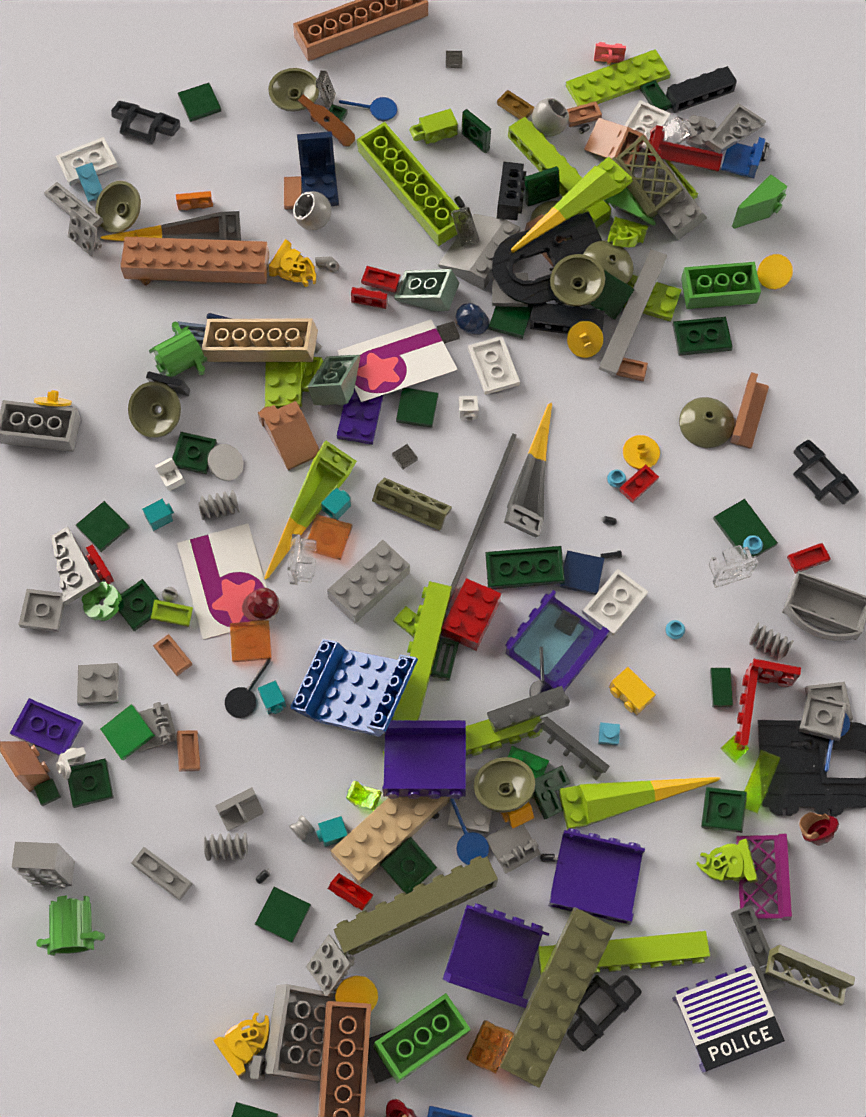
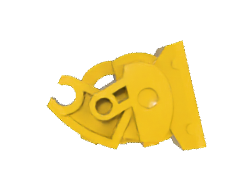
M285 239L268 266L269 276L275 277L279 275L288 281L302 282L305 287H308V279L312 280L313 284H316L315 267L309 257L304 258L301 252L292 249L291 242Z
M255 1012L252 1020L241 1021L238 1025L231 1027L224 1037H217L213 1040L239 1078L246 1073L244 1065L253 1061V1055L256 1056L258 1052L264 1050L268 1042V1015L264 1016V1022L258 1023L257 1017L259 1013ZM250 1026V1028L242 1030L243 1027Z

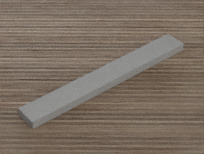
M650 249L635 283V290L625 306L599 366V370L616 376L665 263L666 254Z

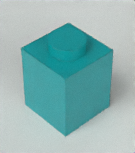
M336 487L321 502L322 511L336 522L351 507L350 495Z
M163 498L142 508L153 531L174 521L172 517L174 511L169 503L165 504Z
M276 680L258 687L259 695L268 714H277L283 711L286 703Z
M342 816L318 823L319 830L316 831L319 843L324 842L325 847L339 843L348 835Z

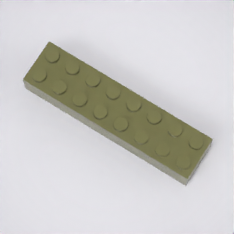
M478 856L470 861L471 864L465 867L459 865L451 870L452 873L446 876L440 874L434 877L432 883L427 885L424 883L419 884L413 888V892L408 894L403 892L394 897L395 900L387 903L384 901L377 904L375 910L371 912L365 910L358 913L356 919L350 922L348 920L336 924L337 928L333 930L345 956L348 954L355 955L495 888L498 878L488 857L482 858Z
M573 908L499 1062L500 1068L540 1088L615 927L578 908Z

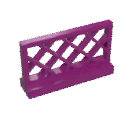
M787 834L736 836L737 845L740 840L745 838L755 845L751 855L759 849L767 856L760 864L753 860L756 866L755 870L760 869L767 878L761 885L754 882L758 888L751 895L743 890V885L748 881L747 878L739 881L740 909L744 908L747 902L751 900L759 908L755 912L757 919L791 920ZM764 841H774V849L769 854L760 847ZM768 859L776 867L771 874L761 867ZM769 879L777 885V890L772 895L762 888ZM759 890L769 897L762 906L752 898ZM770 900L778 906V914H769L764 909Z

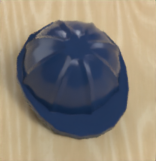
M466 303L457 309L455 323L465 332L480 335L488 329L489 319L479 305Z

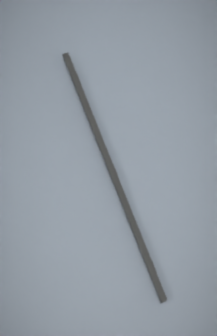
M512 433L451 584L452 593L450 601L517 434Z

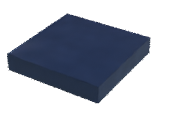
M567 550L564 563L565 584H560V588L596 595L605 558Z

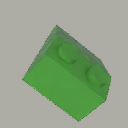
M770 174L738 206L732 227L735 229L769 218L774 212L778 213L783 206L781 203L786 197L787 185Z
M627 187L620 193L604 200L607 204L610 203L614 209L617 207L621 211L653 226L656 224L653 218L646 215Z

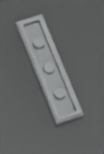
M58 182L44 192L48 199L69 216H71V209H74L96 228L104 222L101 216Z

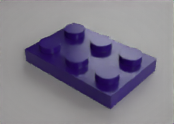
M354 388L350 400L347 404L343 405L336 435L337 439L373 445L384 395L361 402Z
M28 698L10 734L60 756V754L65 753L71 748L83 725V721Z

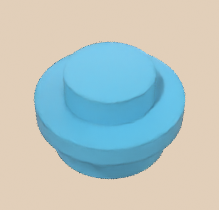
M612 470L608 474L607 481L610 486L619 488L626 482V476L621 470Z
M748 536L743 542V547L747 553L757 554L762 550L763 543L757 536Z
M672 620L666 625L665 631L671 639H680L685 633V626L680 621Z

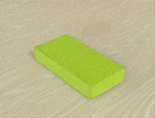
M154 600L150 619L189 627L193 607Z

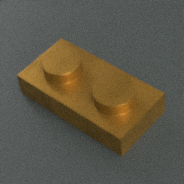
M508 89L497 100L498 106L518 119L528 118L534 109V106Z

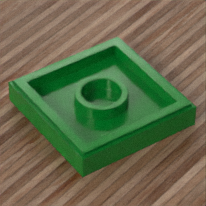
M133 704L129 705L100 728L123 761L155 736Z

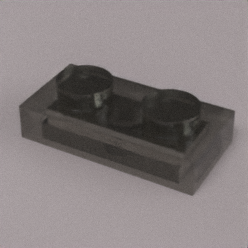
M320 70L319 76L316 78V88H318L325 106L331 107L336 92L327 71Z
M470 208L453 210L451 215L461 246L478 243L480 239Z

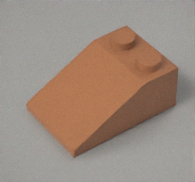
M296 401L262 416L264 427L287 470H291L316 457L319 447Z
M0 741L2 756L15 777L29 792L34 790V786L51 779L48 775L50 769L45 761H39L38 756L40 753L35 745L30 746L27 741Z

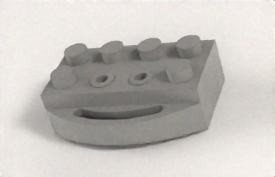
M798 571L792 581L782 613L787 614L802 630L816 637L833 641L857 640L863 632L866 622V596ZM806 622H808V623L812 624L813 626L818 627V628H820V629L832 631V632H835V633H838V634H833V633H827V632H824V631H820V630H818V629H816V628L810 626V625L807 624Z

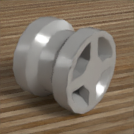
M303 815L298 818L296 823H292L289 826L301 841L306 839L307 834L315 831L314 827Z

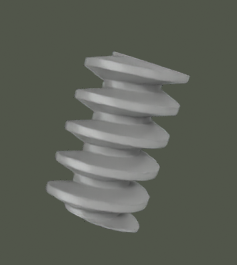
M231 490L230 496L223 492V497L221 498L216 493L215 499H213L210 494L207 501L201 496L200 502H198L202 520H204L205 514L211 519L212 513L219 517L220 511L224 516L227 515V510L234 514L236 508L239 512L237 497L233 490Z
M758 622L750 637L749 645L752 646L757 642L756 649L764 646V653L771 650L770 656L772 657L778 653V660L780 661L787 655L794 640L787 643L788 637L786 636L780 640L781 633L778 632L773 636V629L766 632L765 625L759 629Z
M230 833L227 834L226 840L223 839L222 834H219L218 840H215L213 834H211L209 840L206 839V836L204 838V854L207 861L211 860L212 855L216 861L219 860L220 855H222L223 860H227L229 854L232 860H235L237 854L240 859H244L245 853L247 854L248 852L247 833H244L242 839H240L238 833L235 834L234 839L231 838Z

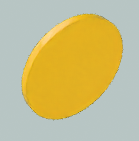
M781 254L769 255L759 264L757 270L758 280L764 287L771 290L783 288L792 278V263Z
M579 322L568 332V347L576 356L582 358L592 357L602 348L603 333L592 322Z
M54 390L48 391L47 397L34 398V403L39 405L57 407L72 405L71 400L59 398V391Z
M636 435L629 438L623 447L625 461L635 469H641L645 464L649 468L653 467L660 456L658 444L652 438L645 435Z
M356 975L344 979L339 984L335 999L336 1002L371 1004L372 1011L378 1001V991L370 979Z

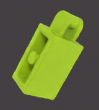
M450 108L420 117L419 124L411 126L409 131L414 141L424 139L425 143L429 144L458 135V123Z

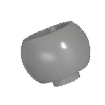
M546 98L537 103L533 109L532 121L540 133L547 136H555L563 132L568 125L569 113L558 100Z
M309 191L300 195L293 208L295 220L301 227L307 230L323 228L328 223L332 212L328 199L323 194L315 191Z

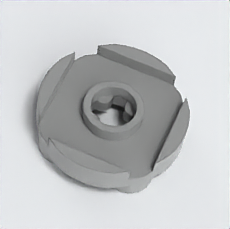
M692 115L684 123L682 137L687 140L686 143L691 147L705 148L707 140L716 130V123L712 119Z

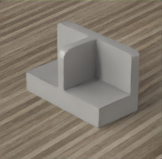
M252 787L215 806L227 831L264 813Z

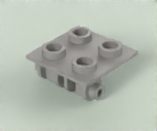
M71 209L68 237L89 255L93 256L94 250H99L102 247L101 241L96 238L98 229L74 209Z
M161 702L153 704V708L139 712L155 736L141 746L138 752L177 741L168 703L161 705Z
M509 824L486 837L492 852L505 874L541 854L537 848L536 840L532 839L524 824L513 829Z
M328 934L306 968L325 995L329 996L331 992L337 990L339 983L344 980V976L348 974L347 970L354 966L355 957L351 954L345 956L331 935Z

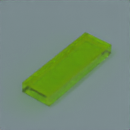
M763 750L760 751L744 790L747 792L746 810L758 814L779 764L780 757Z

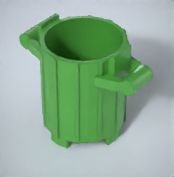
M173 322L172 331L176 335L149 350L150 354L153 352L155 354L154 359L157 363L155 366L159 373L164 371L166 376L174 377L195 366L199 375L205 374V367L202 364L207 362V357H204L201 347L188 329V326L181 329L178 322Z
M67 895L57 897V902L51 901L49 905V938L38 939L36 945L47 949V954L55 956V953L70 954L94 950V941H103L105 934L99 931L92 932L89 896H83L84 900H79L77 898L67 899Z

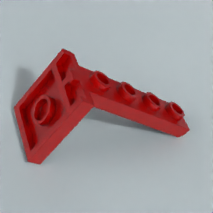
M656 125L650 130L649 142L662 160L719 172L722 153L719 154L713 151L663 141L665 132L662 131L663 126ZM648 156L647 166H651L656 162L655 156Z
M753 658V662L750 663L749 669H746L742 681L745 691L741 693L739 702L742 705V712H739L737 717V724H740L739 731H736L734 743H737L736 750H744L745 746L749 743L757 680L764 684L772 682L777 683L780 687H789L799 678L801 667Z

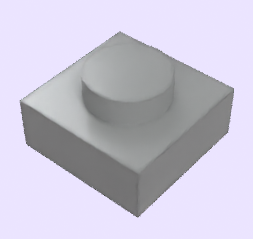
M253 1055V1061L250 1062L248 1069L251 1079L264 1081L263 1067L265 1057Z

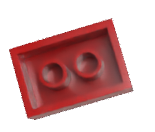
M466 578L442 626L441 635L477 651L501 602L502 593Z

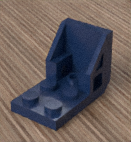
M332 131L297 134L303 193L309 191L319 192L328 199L331 206H339Z

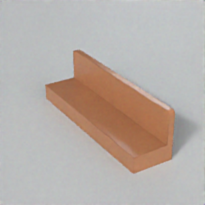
M751 372L747 381L730 443L750 449L753 446L769 389L768 385L756 382L758 374Z

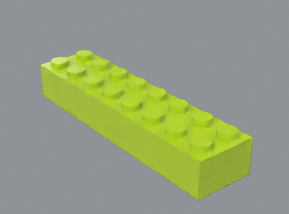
M383 122L357 139L358 152L438 247L467 229L466 215L386 122Z

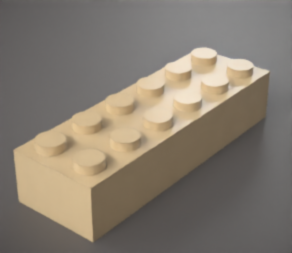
M313 318L207 319L201 350L204 356L207 357L208 362H313L318 329Z
M408 797L387 798L330 850L332 857L360 885L380 867L379 864L409 836L412 837L437 812L449 803V797H440L439 799H431L429 797H420L418 799H410Z

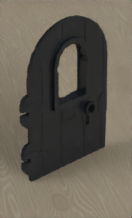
M589 211L567 219L513 253L511 249L531 229L511 235L502 241L495 250L492 259V273L499 288L508 297L524 304L537 305L555 300L556 303L564 305L565 303L561 302L551 289V274L536 278L534 281H523L514 274L513 264L526 258L547 253L555 267L560 260L567 256L584 254L591 244L602 241ZM571 237L570 240H567V241H564V240H563L561 243H558V242H560L562 239ZM577 283L575 286L580 287L581 284Z
M757 720L762 807H769L770 811L777 816H783V809H786V816H792L799 811V808H814L815 813L819 815H828V810H830L833 817L841 815L844 809L866 807V777L827 778L824 757H826L825 750H828L829 739L799 732L801 720ZM850 722L848 732L840 737L839 741L833 740L832 750H857L866 753V725ZM791 742H809L811 747L807 745L791 746Z

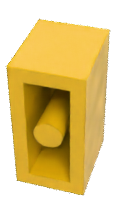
M629 667L625 668L614 678L609 686L611 694L617 699L620 698L624 702L625 708L636 715L647 707L656 696Z

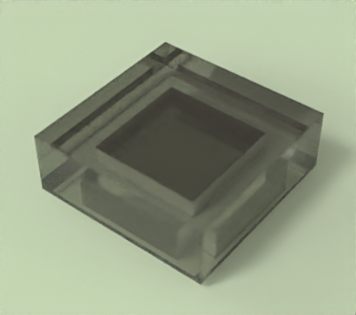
M446 51V68H462V51Z
M454 321L437 326V331L444 344L460 339Z
M408 444L392 453V457L402 470L418 460V457Z
M563 609L554 624V628L571 637L580 622V618Z

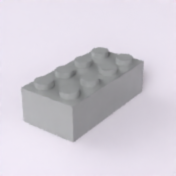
M663 159L684 190L660 209L658 213L679 240L706 220L707 217ZM650 169L646 173L645 178L653 179L655 169ZM658 169L657 179L665 180L666 171ZM644 181L643 189L651 191L653 182ZM656 182L655 192H663L664 183ZM668 183L667 193H673L678 189L674 183ZM654 195L653 203L657 206L662 201V195Z
M3 400L0 410V443L73 452L81 418L77 408Z
M381 540L327 589L328 599L355 624L410 574V564L384 540Z
M15 841L11 867L23 879L32 884V887L43 888L47 884L53 885V888L63 889L65 885L72 886L75 860L58 843Z

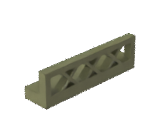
M385 477L377 484L372 498V502L439 531L443 527L446 516L452 509V506Z
M783 945L770 949L766 974L840 1006L844 1004L846 988L854 985V976ZM774 961L781 963L784 969L783 972L780 973L773 970ZM791 970H798L803 979L800 981L796 980ZM810 978H817L822 987L819 989L813 987ZM833 985L839 988L838 997L832 995L828 988L829 986Z

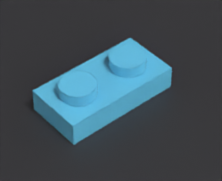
M89 163L75 168L88 202L97 200L103 189L93 164Z

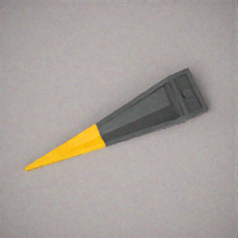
M218 212L163 225L105 235L100 238L124 241L125 237L241 241L240 212Z
M552 402L546 407L507 504L508 509L504 520L505 524L535 538L540 536L544 521L545 465Z

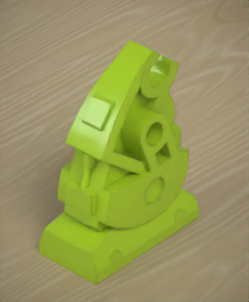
M615 216L607 241L613 242L612 245L635 247L639 242L644 243L648 226Z
M746 838L740 840L738 845L726 844L715 848L710 854L702 852L700 856L705 857L707 862L700 864L697 861L696 863L705 874L714 880L721 882L734 880L736 882L746 877L749 883L759 882Z

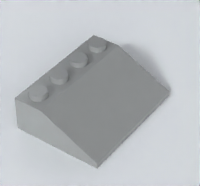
M474 214L467 223V229L459 234L439 262L438 267L452 269L455 276L484 290L492 279V259L495 250L507 237L519 233L520 227L505 219Z
M289 984L276 985L263 1074L320 1082L326 1003L328 1001L336 1002V993H330L329 996H326L320 990Z

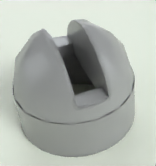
M173 587L165 588L162 592L163 600L170 603L176 602L178 599L176 589Z

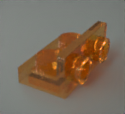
M484 1020L466 1059L477 1067L496 1074L514 1033Z

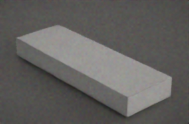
M145 847L142 848L131 862L134 867L178 900H181L193 885L191 881Z

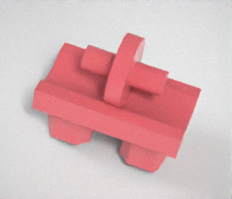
M605 42L596 43L594 61L607 62V65L624 61L626 46L619 43L615 45L606 44Z

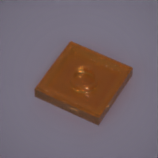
M316 514L304 549L341 560L353 525Z
M269 620L230 623L232 662L272 659Z

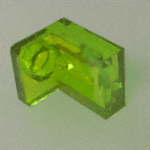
M353 781L347 791L346 799L356 807L374 811L382 792L379 789L363 786L358 781Z

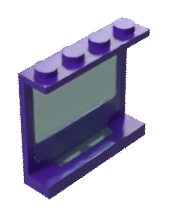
M552 590L550 594L546 593L543 596L539 608H534L528 616L530 619L519 626L517 629L518 634L515 637L511 636L506 642L505 654L541 680L539 647L542 646L545 682L550 684L553 689L562 686L565 692L607 639L610 630L604 626L599 630L556 599V591Z

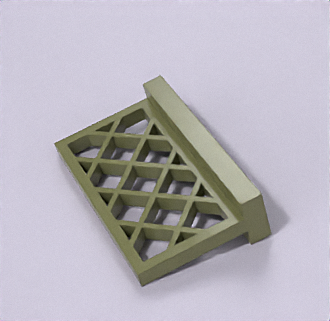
M645 135L637 139L618 157L612 158L632 177L633 182L627 188L646 215L654 218L660 209L684 190ZM644 141L647 145L646 152H637L638 146ZM628 154L633 155L632 164H625L623 158ZM637 155L645 156L644 165H635ZM648 156H655V166H647ZM635 168H643L641 178L634 176ZM646 169H655L653 179L645 178ZM658 169L666 171L665 180L657 179ZM644 181L653 182L651 191L643 189ZM656 182L664 183L663 192H655ZM668 183H674L678 189L673 193H667ZM654 195H662L661 203L656 206L653 203Z

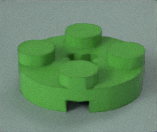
M103 581L99 583L100 586L83 595L81 599L85 614L95 621H106L112 618L118 612L119 601L122 599L120 592L113 585ZM102 599H105V600L103 601L104 604H103V605H100L99 602H100Z

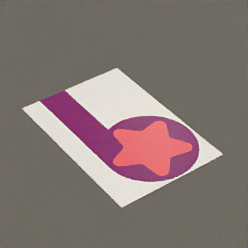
M432 320L337 350L339 356L360 355L354 388L361 402L458 370Z
M249 524L177 543L203 640L276 619L274 615L263 621H252L245 617L242 612L244 599L250 593L259 588H267Z

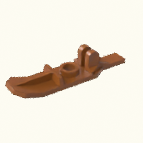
M304 94L298 99V102L310 112L311 120L317 122L328 132L332 131V135L343 146L349 147L355 141V134L324 106L314 104Z

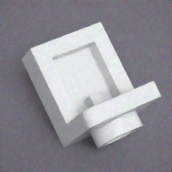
M459 396L460 419L466 421L478 419L477 396Z
M172 458L155 466L168 491L185 483Z
M84 747L78 749L70 748L65 753L60 754L56 767L58 773L62 774L64 779H68L71 774L70 766L83 763L86 756Z

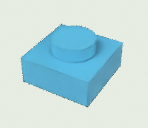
M600 722L598 744L618 746L620 724Z

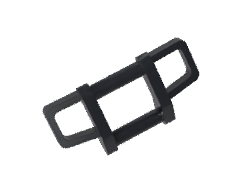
M118 101L111 110V116L122 121L120 134L145 140L149 144L154 143L157 132L173 137L180 128L179 119L162 112L156 113L141 108L137 104ZM121 108L128 110L126 114L118 111ZM138 114L154 119L148 134L130 128V124ZM164 122H168L170 124H173L174 126L172 128H166L162 125L164 124Z
M806 440L795 448L793 453L803 464L793 475L799 478L814 493L818 501L822 500L829 493L842 504H846L856 497L859 493L856 486L845 473L842 474L825 457L826 454L811 440ZM807 447L815 455L808 459L801 449ZM818 462H821L836 478L822 490L805 474L809 468ZM843 483L851 492V495L844 496L837 487Z
M599 975L592 979L593 982L587 987L575 1012L579 1018L567 1031L568 1038L580 1051H586L597 1039H600L604 1035L603 1032L622 1012L626 1013L631 1004L641 995V989L628 975H622L611 985L605 982ZM625 980L634 989V994L626 1002L614 990ZM600 988L616 1004V1007L597 1026L580 1006ZM582 1022L594 1034L584 1045H581L574 1037V1032Z

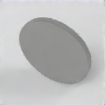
M220 444L210 451L208 466L213 475L218 479L231 481L241 474L243 459L235 447L228 444Z

